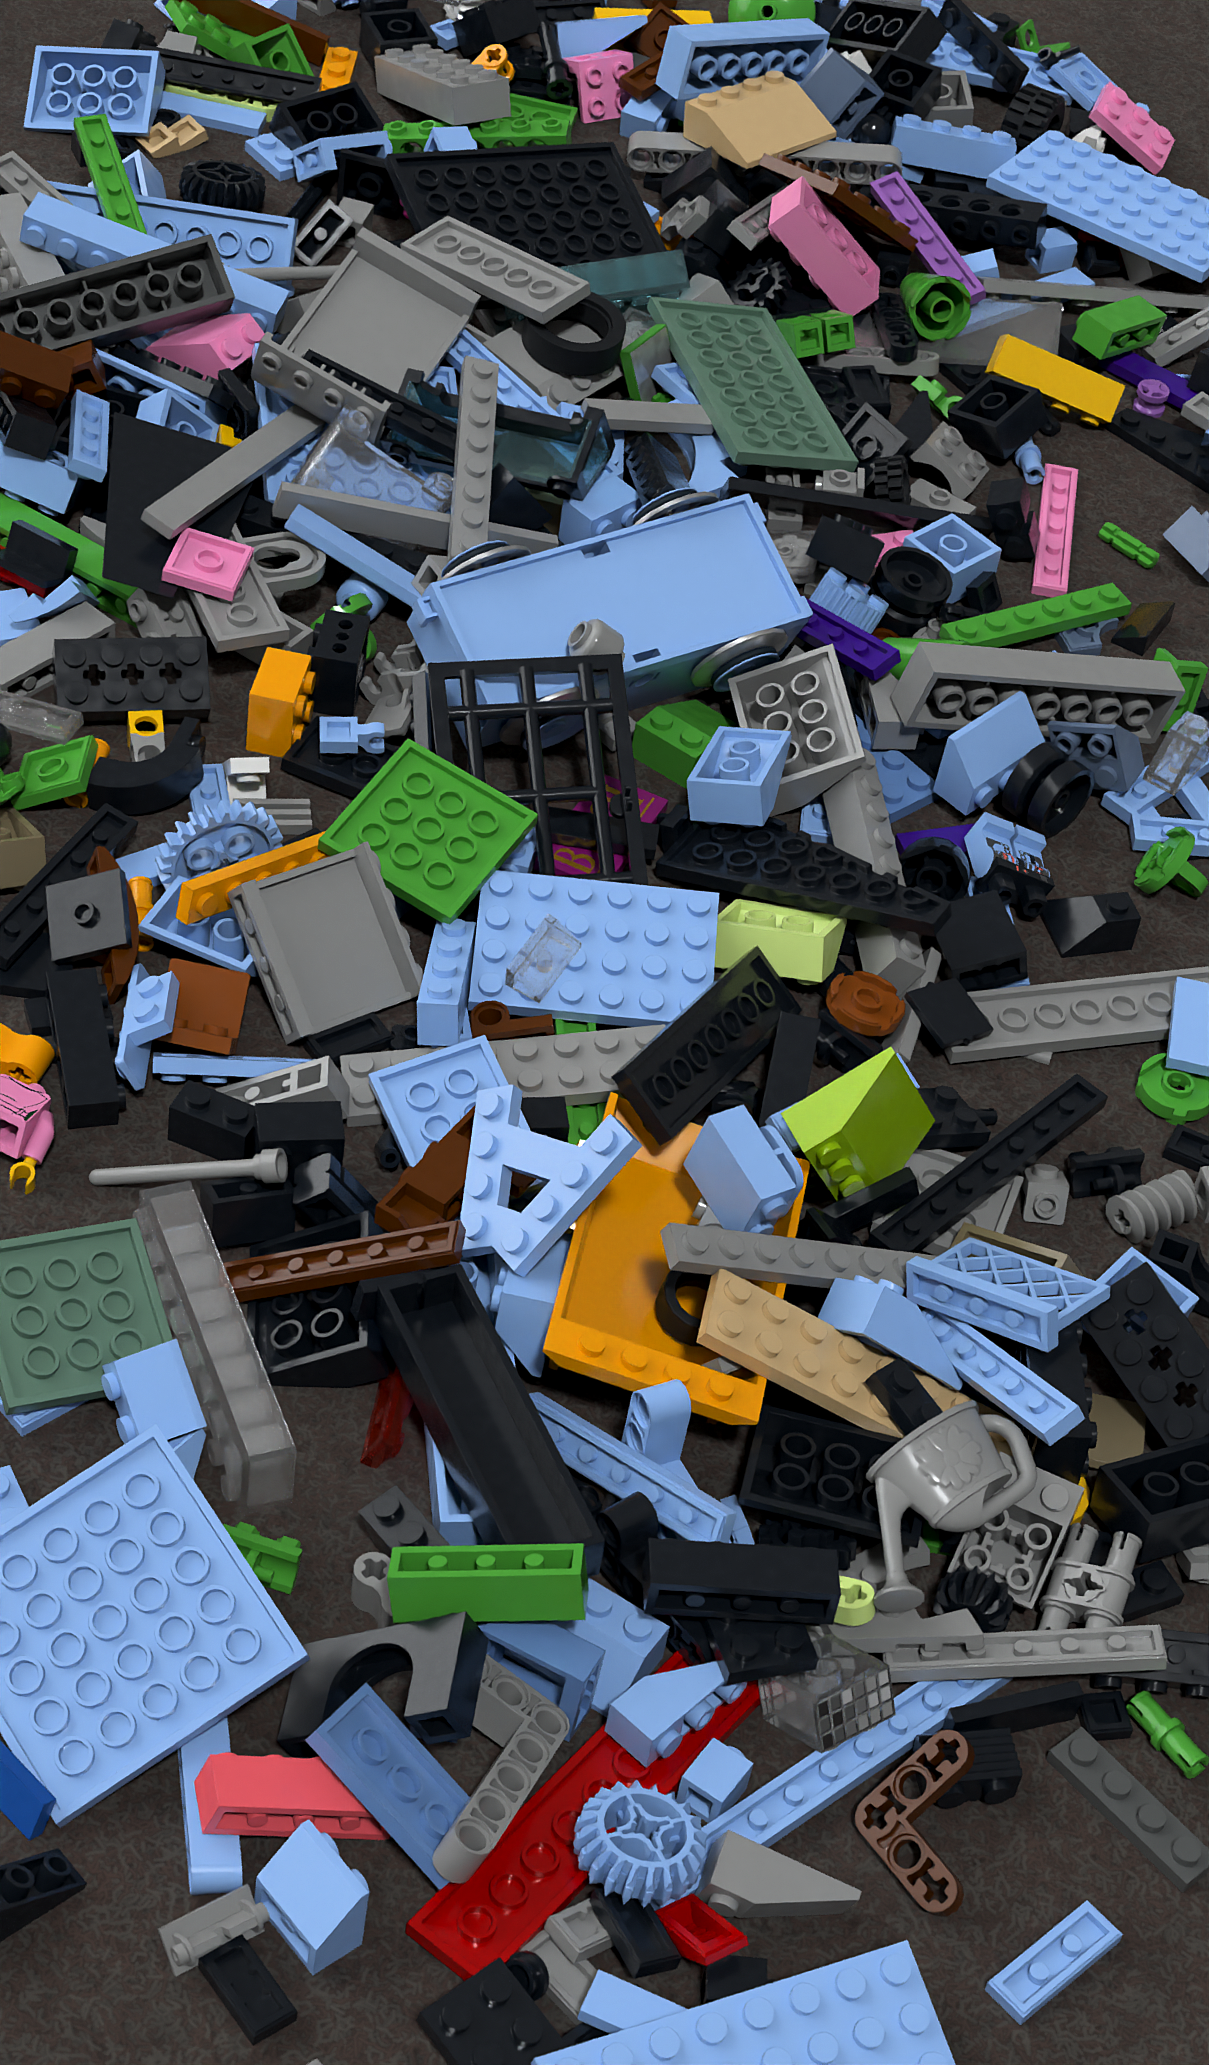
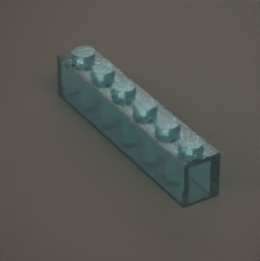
M682 249L558 267L590 282V292L606 298L617 308L623 307V302L632 301L633 306L648 304L650 297L678 299L680 298L679 292L690 288ZM503 305L506 320L519 318L520 322L525 319V315Z

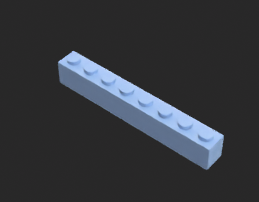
M40 192L37 193L23 215L19 239L21 242L87 268L172 245ZM223 265L235 299L229 312L218 315L250 313L265 334L268 331L274 335L284 317L290 291Z

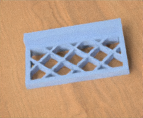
M972 1237L965 1239L931 1261L915 1256L906 1262L908 1300L1047 1353L1058 1346V1332L1110 1298V1286ZM970 1254H973V1255H976V1256H979V1257H967V1256H969ZM1032 1281H1049V1282H1034V1283H1033ZM1024 1282V1283H1019V1284H1003V1285H1002V1283ZM1083 1293V1294H1081V1295H1068V1294ZM1047 1295H1060V1296H1050V1297H1037V1296H1047Z

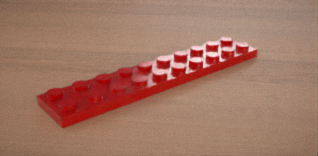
M676 1651L654 1674L691 1667V1665ZM781 1676L771 1677L770 1680L760 1684V1679L748 1681L743 1693L733 1703L728 1704L726 1701L715 1709L713 1717L701 1730H690L683 1736L680 1745L669 1757L663 1758L659 1756L648 1767L643 1766L605 1732V1723L517 1811L493 1850L473 1876L464 1883L449 1882L439 1890L407 1922L405 1933L464 1981L499 1957L504 1963H507L511 1955L520 1952L527 1943L544 1929L549 1916L564 1910L589 1883V1871L578 1869L579 1856L573 1853L574 1827L578 1816L581 1815L584 1804L588 1802L589 1798H595L601 1787L611 1790L617 1781L630 1788L638 1780L642 1788L650 1789L656 1783L658 1792L664 1795L673 1791L676 1792L679 1789L682 1775L714 1737L723 1743L763 1702L761 1686L771 1682L773 1691V1680ZM616 1827L608 1829L606 1831L607 1834L615 1832Z

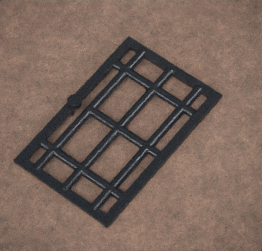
M622 654L428 663L427 669L436 755L453 764L449 722L464 721L469 774L486 783L479 720L523 718L531 789L500 790V792L522 805L532 804L533 811L538 814L535 833L540 875L556 876L548 803L592 801L600 873L557 876L648 886ZM607 671L610 698L596 699L593 672ZM578 673L580 699L537 702L534 675ZM519 676L521 702L478 705L475 678ZM460 679L461 706H447L445 680ZM612 713L621 788L620 794L611 798L609 806L598 714ZM582 715L590 786L546 788L539 717ZM609 812L617 819L624 818L630 871L615 872ZM468 906L459 915L458 919L469 922Z

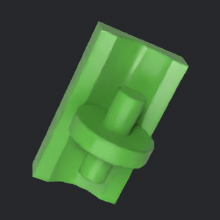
M239 1522L235 1527L223 1524L261 1584L291 1595L296 1584L303 1549H300L301 1544L299 1540L287 1536L272 1540L260 1536L255 1526Z

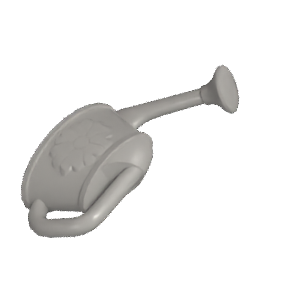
M973 1400L966 1401L942 1412L912 1431L891 1447L870 1467L866 1473V1479L875 1484L887 1571L884 1588L874 1597V1606L877 1609L893 1613L905 1612L920 1606L924 1602V1593L918 1587L910 1584L907 1574L904 1573L901 1518L908 1507L928 1520L929 1525L934 1529L964 1532L979 1528L1025 1498L1034 1489L1037 1481L1036 1464L1027 1439L1021 1429L1012 1421L999 1415H980L977 1403ZM988 1432H994L1006 1439L1019 1471L1018 1480L997 1494L995 1493L1010 1480L1012 1473L1005 1467Z

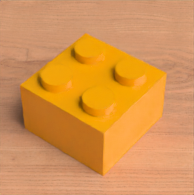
M267 647L249 693L246 750L283 757L295 741L301 739L305 730L303 722L310 723L314 708V701L308 700L309 694L312 695L316 681V672L310 671L312 656Z

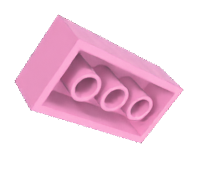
M803 176L772 197L768 227L771 236L778 243L782 242L787 247L792 261L797 266H803L808 272L812 285L816 289L824 291L828 296L829 304L834 310L854 316L878 299L880 269Z

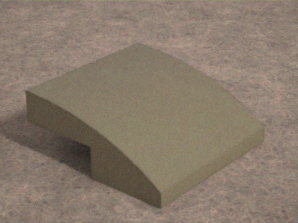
M1092 1393V1408L1089 1418L1091 1422H1096L1097 1443L1094 1449L1089 1448V1467L1099 1469V1466L1143 1454L1146 1414L1137 1402Z

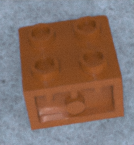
M172 958L169 963L168 972L172 971L180 982L173 1030L171 1033L154 1040L227 1055L235 1054L251 975L240 971Z

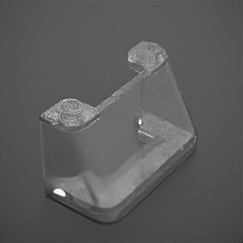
M348 404L343 406L305 456L290 482L446 513L451 507L453 478L450 475L433 472L425 481L367 441L371 431L367 418ZM372 536L414 551H419L423 546Z

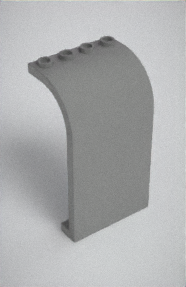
M363 227L356 236L352 250L284 342L279 345L272 341L273 334L268 331L260 340L252 366L251 378L369 448L377 450L382 446L380 438L391 403L385 400L383 404H380L365 395L366 388L363 387L360 392L356 390L357 383L354 382L352 386H349L334 377L335 370L332 369L330 373L325 372V364L318 368L306 361L303 357L308 349L398 394L407 368L424 371L425 377L423 380L426 383L472 319L481 295ZM406 389L403 397L411 400L408 390Z

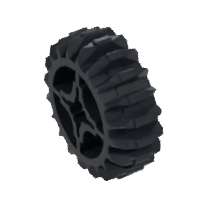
M208 159V161L198 160L197 162H190L183 167L179 180L180 196L184 202L257 212L258 209L262 208L265 198L266 186L265 178L262 177V174L255 171L252 167L233 163V161Z

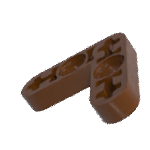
M943 1730L933 1735L865 1797L858 1805L855 1813V1823L860 1833L919 1905L931 1914L940 1917L953 1914L961 1906L964 1898L963 1886L957 1876L913 1825V1822L973 1766L975 1759L973 1746L970 1741L953 1730ZM950 1744L954 1748L959 1746L956 1750V1754L959 1757L957 1762L952 1764L950 1761L945 1760L937 1766L945 1758V1753L942 1750L945 1745ZM927 1760L942 1774L940 1779L937 1780L936 1776L923 1766ZM912 1774H923L927 1783L923 1795L917 1799L906 1798L903 1792L905 1780ZM893 1793L895 1799L907 1807L906 1810L901 1812L896 1807L891 1808L895 1803L887 1797ZM875 1809L883 1813L888 1811L884 1816L888 1824L883 1829L875 1825L870 1828L874 1823V1818L871 1814ZM906 1843H917L921 1849L919 1862L912 1868L905 1869L900 1867L897 1859L899 1849ZM928 1872L935 1881L943 1886L949 1883L944 1890L948 1896L947 1900L943 1903L936 1899L930 1901L934 1896V1891L920 1877Z

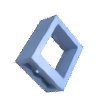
M549 1621L480 1622L478 1627L489 1639L486 1654L565 1712L569 1719L570 1728L564 1740L569 1742L591 1709L606 1650ZM505 1647L565 1677L564 1688L503 1658Z

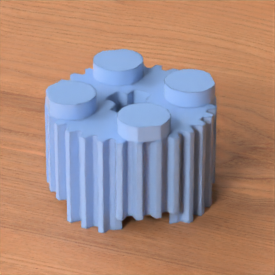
M830 567L809 600L872 634L889 604L874 594L869 596L867 593L870 587L861 580L852 577L850 582L846 581L847 577L844 574Z

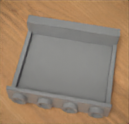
M368 841L363 842L354 849L259 881L254 879L242 883L227 893L286 1045L365 1014L375 1013L411 1000L419 995L424 973L420 965L415 963L410 950L409 934L399 922L395 911L394 896L385 886L380 873V860L377 854L371 850Z

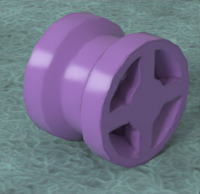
M1155 379L1142 380L1137 387L1138 397L1134 399L1133 410L1154 418L1161 417L1165 411L1164 402L1167 401L1170 393L1169 387Z

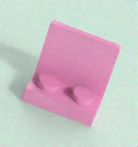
M615 49L562 58L567 62L569 72L575 73L577 78L581 122L592 123L620 118L621 111L632 95L619 87L620 76L634 68L633 54Z

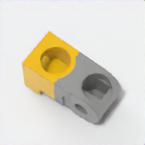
M162 710L128 711L126 737L132 762L153 758L165 750ZM148 721L155 725V730L138 731L135 726L140 722Z

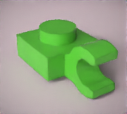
M919 375L911 384L917 394L921 390L928 391L930 406L942 416L944 415L950 423L947 411L959 402L962 397H945L948 392L938 381L933 379L929 382Z

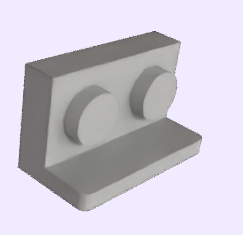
M181 587L177 588L173 598L138 588L126 601L129 615L135 621L142 638L204 636Z

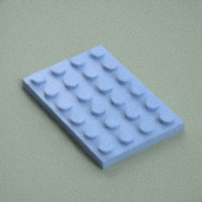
M496 870L480 890L468 1010L472 1011L481 1002L498 1001L507 1006L510 1015L533 1017L552 1014V1019L629 1027L662 1024L667 1026L714 981L719 893Z

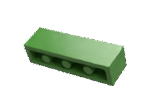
M584 1543L410 1546L392 1548L387 1582L393 1623L420 1621L465 1611L474 1622L585 1620L589 1586Z

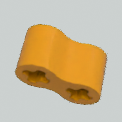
M0 1023V1074L9 1075L27 1085L32 1083L38 1084L54 1060L55 1052L53 1047L39 1036L21 1035Z

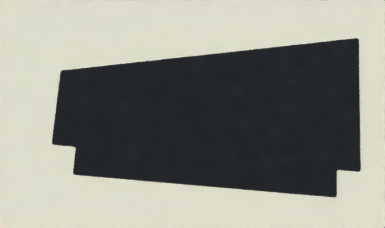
M115 412L102 577L169 598L174 597L178 587L185 588L161 580L163 568L181 532L169 540L143 522L141 516L144 509L233 447ZM253 481L188 528L228 539Z

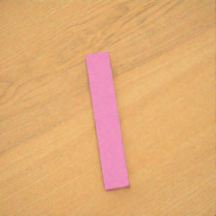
M1045 463V476H1043L1044 479L1042 480L1038 519L1040 535L1034 558L1031 594L1056 597L1067 594L1078 469Z

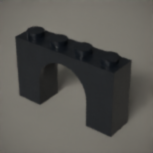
M465 1611L301 1644L309 1655L310 1660L293 1672L277 1741L293 1758L310 1759L320 1757L305 1739L365 1683L372 1688L384 1678L402 1671H413L404 1718L427 1745L470 1737L489 1639Z

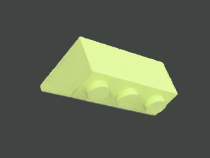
M735 899L718 914L714 967L722 968V971L726 972L746 952L758 945L780 978H794L803 985L819 984L834 971L847 919L829 913L813 912L806 908Z

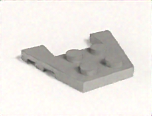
M921 1535L918 1548L902 1545L904 1571L930 1565V1549ZM883 1541L857 1554L856 1560L850 1561V1568L848 1570L838 1568L839 1575L869 1583L873 1587L876 1596L886 1583L887 1571ZM875 1607L874 1617L863 1625L849 1626L833 1622V1625L819 1624L825 1636H829V1643L836 1654L896 1652V1645L921 1644L924 1651H942V1644L966 1643V1650H979L984 1647V1633L967 1608L921 1619L915 1608L905 1612L893 1613L885 1612Z

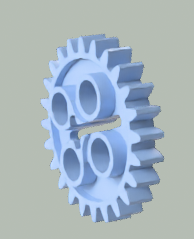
M235 799L231 806L226 808L223 800H220L215 810H210L209 806L205 804L202 809L203 814L197 816L190 811L188 813L189 822H175L178 829L177 833L166 832L164 834L168 843L158 845L161 855L155 857L158 866L156 871L165 890H167L178 875L191 880L283 847L280 842L283 840V837L273 816L268 815L264 807L256 810L251 801L242 808L239 800Z

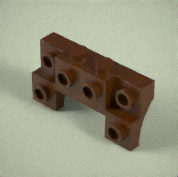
M476 1105L439 1142L433 1141L426 1149L423 1158L414 1167L409 1166L404 1170L398 1183L376 1205L374 1223L389 1232L450 1222L459 1215L462 1209ZM512 1171L509 1194L518 1199L536 1178ZM455 1264L447 1265V1266H441V1267H435V1268H446V1267L454 1266Z

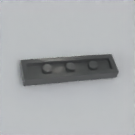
M1082 1726L1049 1750L1046 1760L1182 1893L1209 1873V1849Z

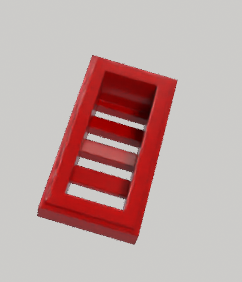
M692 1893L655 1911L680 1955L707 1966L748 1946L746 1935Z

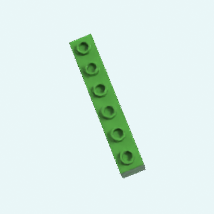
M525 118L513 121L492 119L456 125L467 126L472 138L481 144V146H477V149L572 144L570 120H560L558 118L532 121ZM426 120L421 123L393 121L385 124L383 131H387L388 140L393 148L392 154L424 152V147L433 127L456 126L447 122H435L433 120ZM538 140L541 141L543 144H536L533 141ZM502 141H508L513 145H506ZM410 143H416V144H418L420 147H415V146L411 145Z

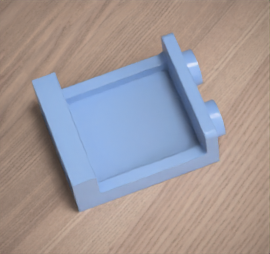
M387 131L319 138L292 150L298 182L310 181L336 170L335 158H340L342 148L385 159L387 154L393 153Z

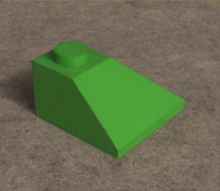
M289 23L245 41L226 53L229 61L314 76Z

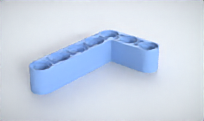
M674 1379L634 1391L631 1396L621 1442L698 1488L680 1460L691 1415V1401L685 1385L681 1380ZM658 1522L657 1536L659 1539L687 1540Z

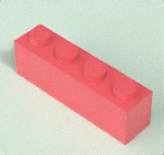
M231 1752L210 1754L194 1781L202 1834L290 1837L300 1824L309 1819L320 1833L325 1832L331 1838L386 1840L391 1836L320 1757L310 1759L285 1758L277 1754L264 1757L241 1756Z

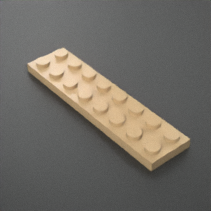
M719 1269L711 1276L697 1343L863 1429L898 1438L906 1436L865 1383L874 1372L895 1361L896 1358L888 1354L886 1356L878 1349L861 1343L852 1335L834 1329V1326L725 1269ZM910 1368L943 1412L958 1404L973 1400L979 1406L978 1412L980 1415H999L1015 1424L1014 1420L957 1390L943 1386L938 1380L918 1370L915 1371ZM988 1432L998 1453L1000 1454L1001 1451L1013 1457L1006 1439L994 1432Z

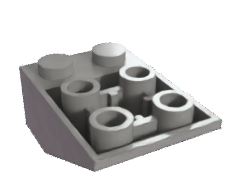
M1001 1451L999 1455L1005 1467L1012 1473V1477L995 1494L1016 1482L1019 1478V1471L1014 1457ZM1036 1467L1037 1481L1035 1487L1025 1498L979 1528L964 1532L947 1570V1573H952L960 1565L971 1571L977 1565L984 1574L988 1575L995 1572V1580L997 1582L1009 1584L1008 1594L1014 1598L1013 1603L1032 1611L1052 1564L1064 1542L1085 1489Z

